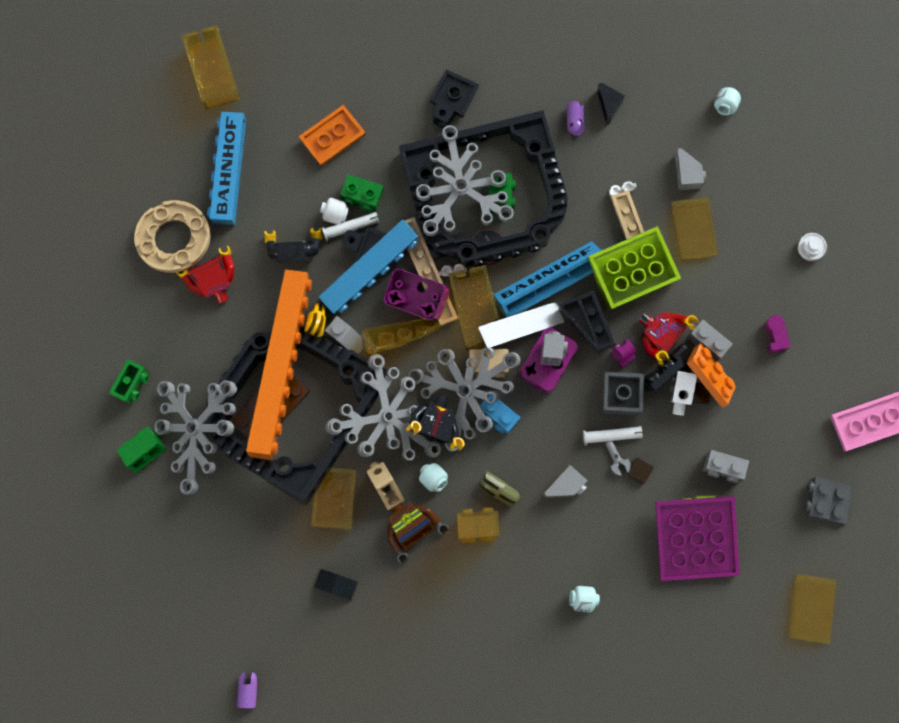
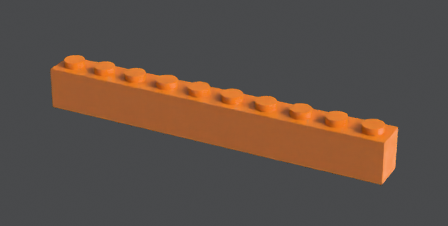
M285 269L246 449L248 456L252 458L273 460L274 454L276 455L278 452L277 436H280L282 433L281 417H284L286 413V405L284 403L285 398L288 399L290 394L288 384L289 380L293 379L294 369H292V364L297 360L298 352L296 345L300 344L301 341L300 326H304L305 315H303L304 308L307 309L309 299L307 293L312 288V280H310L308 272Z

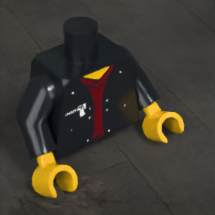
M313 228L310 229L311 241L275 243L276 232L274 230L272 234H267V231H265L264 238L269 258L277 259V262L313 260V257L318 254L320 240L323 239L321 228L318 231H314Z
M437 394L434 403H424L410 413L409 425L406 427V431L413 432L414 436L419 434L440 443H450L451 440L450 449L452 450L458 446L459 451H461L465 445L464 440L459 435L454 411L445 408L448 400L446 396Z

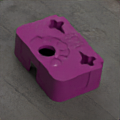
M396 269L392 273L385 292L384 302L389 306L435 322L436 319L439 320L441 318L450 290L446 285L402 269ZM420 282L427 284V290L423 293L419 292L417 288ZM395 296H398V297H400L401 299H403V301H401V300H399V301H398V300H395L394 297H395ZM425 308H432L434 312L430 313Z
M545 328L519 372L520 379L545 394H549L554 390L578 348L574 340L565 336L564 341L568 342L567 353L562 359L563 366L560 369H554L552 365L540 364L544 335L549 334L551 331L558 332L553 328H549V330ZM535 365L534 374L527 375V370H530Z

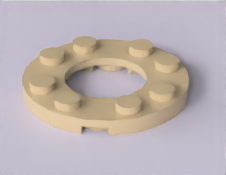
M170 200L162 202L163 204L155 208L151 207L144 213L136 226L134 242L138 254L148 266L160 272L176 273L189 269L202 259L209 247L211 233L208 221L197 207L185 201ZM181 221L190 228L191 232L190 242L186 248L174 254L164 253L159 250L155 242L158 229L166 222Z

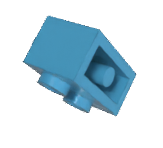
M493 394L489 395L490 400L494 399ZM499 399L494 403H488L484 400L480 405L485 416L492 419L494 428L501 434L505 433L508 435L520 421L521 417Z

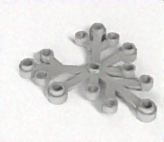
M452 125L446 126L443 129V139L448 142L451 160L441 155L438 150L430 152V160L434 163L439 162L452 170L455 178L446 173L442 167H436L433 170L434 178L437 180L442 179L450 185L430 188L426 184H421L416 189V196L421 201H427L431 196L451 193L444 204L435 206L425 205L422 208V216L424 218H430L433 214H436L433 219H429L423 224V231L427 236H435L438 233V225L443 218L445 220V231L453 232L455 230V222L452 220L450 208L459 196L468 195L480 203L482 211L481 221L484 225H490L493 221V216L489 209L498 214L502 222L511 221L514 214L510 206L504 205L500 207L495 203L505 204L508 199L506 192L500 191L494 195L483 196L473 190V188L489 185L502 187L506 182V175L503 171L496 170L491 174V177L471 180L475 173L480 172L482 168L480 161L473 160L464 176L462 175L463 167L471 156L477 154L478 146L475 143H469L467 150L459 159L455 142L458 137V131ZM449 133L454 135L451 138L447 137ZM474 147L476 150L470 151L469 148ZM437 154L439 157L433 158L432 155ZM477 164L479 168L475 169L472 166ZM441 171L442 175L438 176L435 173ZM500 178L502 181L497 183L495 179ZM463 185L464 189L460 190L458 186ZM422 192H426V193H427V195L424 196V197L421 196L420 194H421ZM502 195L505 199L500 200L498 197ZM426 209L431 211L429 214L424 213ZM508 213L509 217L504 218L502 214ZM488 216L490 217V220L485 221L484 217ZM451 223L453 227L447 228L446 225ZM433 227L434 231L429 232L427 229Z
M490 347L484 348L481 351L482 360L478 378L473 380L474 370L478 368L479 360L475 357L467 359L464 378L454 361V352L450 349H443L438 353V361L448 366L457 383L444 380L439 371L440 366L437 361H429L426 365L427 370L431 372L432 376L425 375L421 369H412L408 373V377L413 378L415 384H421L422 382L431 384V386L421 390V396L424 399L432 398L434 393L441 388L456 391L460 401L457 414L454 417L456 418L459 435H461V430L463 429L466 439H474L477 436V430L487 432L493 426L492 419L485 416L475 397L484 399L488 403H494L498 400L497 392H486L476 388L485 385L499 389L503 393L512 392L514 385L511 381L501 382L492 378L507 368H516L520 364V357L517 353L510 352L505 354L503 362L488 371L490 359L494 357L495 352ZM487 350L490 351V356H489V357L486 356V351H487ZM447 353L450 355L449 360L446 359ZM511 357L516 359L514 364L511 362ZM471 360L475 362L474 367L470 365ZM432 363L435 365L434 370L431 369ZM417 373L420 375L419 380L416 378ZM505 384L510 386L508 391L505 389ZM465 387L469 388L468 393L465 392ZM426 390L429 391V396H426ZM490 394H493V395H494V399H493V400H490V398H489V395H490ZM467 403H469L477 417L475 423L477 430L469 425L465 417ZM485 420L488 422L487 427L483 424ZM469 430L473 432L472 437L468 434ZM451 440L450 443H445V446L449 451L459 450L458 446H456L454 450L450 449V445L452 443Z
M379 354L370 356L367 364L371 370H374L376 379H374L371 372H364L360 379L362 383L368 384L378 391L381 403L380 411L377 415L361 417L353 411L351 405L344 404L340 407L339 412L342 416H347L351 420L340 421L339 419H330L326 423V431L331 435H336L342 429L352 427L350 432L346 433L345 441L353 444L357 442L358 434L364 425L378 422L368 440L359 443L357 452L360 456L369 457L374 453V444L384 429H386L387 447L391 450L397 449L400 442L395 437V427L400 433L403 448L402 457L404 460H413L415 457V452L411 449L409 438L424 448L426 456L437 457L441 453V447L437 442H429L419 434L414 436L413 432L406 431L409 422L403 423L397 419L410 417L411 409L418 407L413 405L408 407V409L396 411L406 394L414 390V379L411 377L400 379L398 383L400 390L389 405L386 390L393 379L399 376L400 372L396 367L389 368L384 378L382 370L385 364L384 358ZM376 358L380 360L379 365L375 364ZM391 370L395 371L394 377L390 374ZM366 374L370 377L369 381L364 379ZM407 381L411 383L410 388L406 386ZM345 406L349 409L347 414L343 411ZM386 413L390 414L389 420L385 418ZM334 423L338 424L337 430L333 429ZM350 434H352V435L354 436V440H353V441H350V440H349V435H350ZM392 440L396 442L395 447H392L390 444ZM366 445L370 447L368 453L364 450ZM433 446L436 447V452H435V453L432 452V447H433ZM407 451L411 453L410 458L406 456Z
M224 380L220 385L215 383L209 384L208 407L198 419L192 418L185 408L186 395L190 392L188 384L180 383L177 386L178 397L174 393L175 387L171 382L161 381L157 386L158 394L168 397L171 403H163L161 405V413L170 415L172 412H179L186 424H171L168 420L159 419L154 425V431L158 435H168L170 432H185L172 446L175 453L183 454L171 464L173 472L181 473L184 470V464L188 460L187 479L182 480L180 484V490L183 494L193 495L198 490V483L195 481L196 460L201 465L204 473L212 474L215 471V464L208 462L197 446L199 441L206 454H214L217 450V445L209 442L203 432H217L220 436H230L234 431L233 424L227 420H220L217 424H204L213 413H224L226 415H233L236 408L234 404L224 403L221 405L227 397H231L237 392V387L232 381ZM190 440L189 447L186 449V444Z

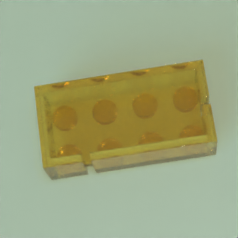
M215 25L201 29L205 41H201L198 31L181 35L205 110L241 100L218 26Z
M486 265L470 268L468 278H466L465 270L448 273V280L465 350L469 351L486 347L479 327L499 319Z
M482 508L481 512L474 513L473 509L461 510V513L457 514L458 544L476 543V537H479L480 542L497 541L500 536L498 511H493V508Z

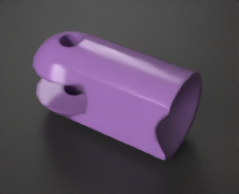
M578 101L567 103V130L574 136H578L584 131V105L581 106Z
M243 672L239 676L237 707L255 708L257 676L252 672L251 684H245V672Z

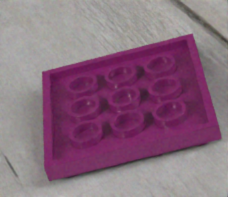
M734 496L655 501L661 581L740 576Z

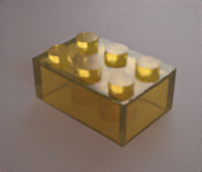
M331 468L329 470V473L314 494L311 523L313 528L353 531L358 473L356 470Z

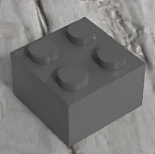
M605 372L602 376L601 414L640 416L643 413L644 374Z

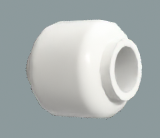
M329 198L326 203H322L320 213L323 214L322 218L324 221L337 225L345 222L349 208L346 207L344 201Z

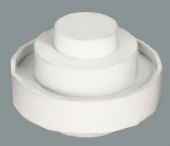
M817 233L804 235L798 243V252L807 261L819 260L827 249L825 239Z

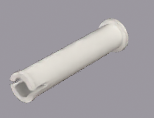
M374 212L331 227H322L327 242L328 239L345 234L348 230L355 231L377 224L379 219L377 213Z
M642 427L591 432L583 430L584 445L587 446L588 443L641 439L643 438V433L635 432H642Z

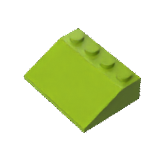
M658 226L588 256L599 292L608 311L681 279Z

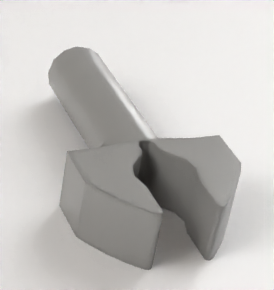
M613 441L606 442V446L614 461L610 469L612 473L621 477L622 474L618 469L619 463L624 466L626 473L629 472L631 463L629 459L624 460L620 457Z

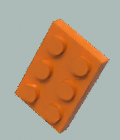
M343 104L301 134L299 139L322 167L363 138L366 132Z
M699 343L694 347L687 365L723 408L730 402L736 387L732 378L725 374L721 364L714 360L710 350L704 347L702 343Z

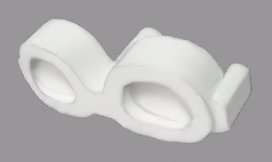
M630 181L625 182L621 188L618 185H614L611 187L609 195H615L627 190L632 192L636 189L637 185Z
M456 264L454 268L451 265H447L439 271V275L464 274L467 272V268L463 264Z

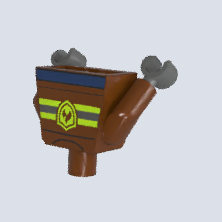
M400 503L391 508L394 514L388 518L390 521L388 541L394 552L398 554L397 560L400 564H402L399 558L401 555H406L407 560H409L408 553L402 551V549L408 550L434 531V526H436V532L439 535H443L440 532L441 526L449 530L448 525L441 523L440 518L432 509L422 505L414 506L412 503H408L405 506Z

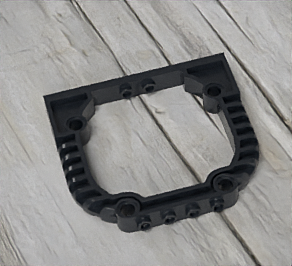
M544 110L458 131V137L455 140L456 146H467L469 143L476 141L484 142L489 138L509 133L512 141L525 148L527 160L537 163L548 200V209L545 217L532 221L527 226L525 232L481 243L469 237L454 239L443 230L440 223L438 225V233L435 236H427L423 231L424 222L433 219L436 214H433L430 218H424L422 216V208L425 205H435L432 196L427 201L419 200L416 196V189L421 184H426L430 188L435 185L436 179L433 176L435 163L430 160V152L432 150L439 151L449 148L448 142L443 139V135L399 146L422 234L436 251L450 258H458L459 263L465 267H480L485 262H499L505 257L511 256V258H515L525 252L535 253L548 245L550 235L556 231L565 217L568 198ZM449 133V134L447 135V137H449V138H451V137L454 136V135L451 134V133ZM537 148L539 151L532 152L530 149ZM433 154L432 157L438 158L439 155ZM423 175L431 176L429 179L422 178ZM422 192L420 195L424 197L427 193ZM426 209L424 211L425 214H429L431 212L429 209ZM429 227L427 230L429 232L434 231V228ZM543 234L545 238L538 239L536 238V235ZM470 252L472 255L469 258H465L462 254Z
M300 326L301 341L300 344L296 345V348L307 351L337 368L342 382L347 385H353L356 399L359 404L354 412L361 417H365L379 397L377 390L368 384L362 383L360 379L364 372H371L374 379H376L374 370L368 367V359L351 349H345L324 336L317 337V332L311 335L309 334L310 329L305 332V327ZM272 331L267 334L264 332L254 333L249 341H245L240 354L233 358L228 371L222 374L219 385L222 381L227 380L234 382L237 387V392L233 396L227 397L222 405L224 403L234 404L233 399L258 363L266 361ZM260 342H266L263 346H257ZM382 368L383 375L385 378L387 369ZM347 370L354 371L351 375L344 374ZM367 374L364 376V379L366 381L370 380V377ZM213 413L210 418V424H217L220 420L230 421L233 415ZM352 427L342 429L338 436L335 435L330 443L331 447L320 464L314 460L293 463L287 456H281L276 460L252 458L246 452L247 444L238 439L233 433L230 436H220L217 432L211 433L215 444L226 457L307 506L348 444L345 441V435L350 432ZM284 465H289V466H290L287 471H285V472L280 471V469H281L282 466H284Z

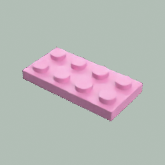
M899 392L830 416L844 452L899 433Z

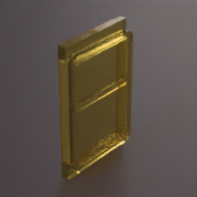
M709 197L671 202L680 259L718 256Z
M796 574L789 638L830 644L836 580Z

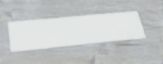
M556 302L480 326L479 330L488 348L564 323V320Z

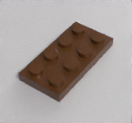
M294 376L292 380H289L290 394L288 399L285 398L286 413L284 417H281L280 424L310 392ZM259 390L230 421L247 439H249Z

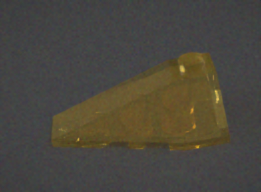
M420 318L362 329L363 350L368 359L375 354L385 356L440 330L441 325L437 319L434 322Z

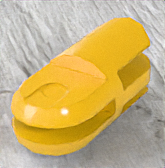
M319 303L313 305L307 315L305 332L310 328L309 334L314 335L318 329L317 337L323 336L326 322V308L324 305L320 309Z

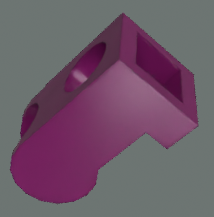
M779 315L771 316L765 322V330L769 333L771 341L767 346L768 354L787 351L791 346L784 319Z
M625 339L618 346L614 347L610 354L622 369L636 359L634 354L637 351L628 339Z

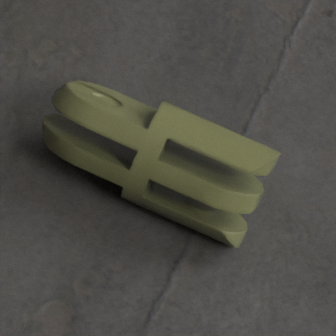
M489 471L485 473V477L482 478L481 483L478 485L479 489L508 506L516 505L520 499V495L515 489Z

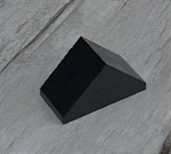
M599 83L597 88L598 97L605 122L610 124L622 105L625 95L604 83Z
M321 569L314 588L352 600L358 582Z

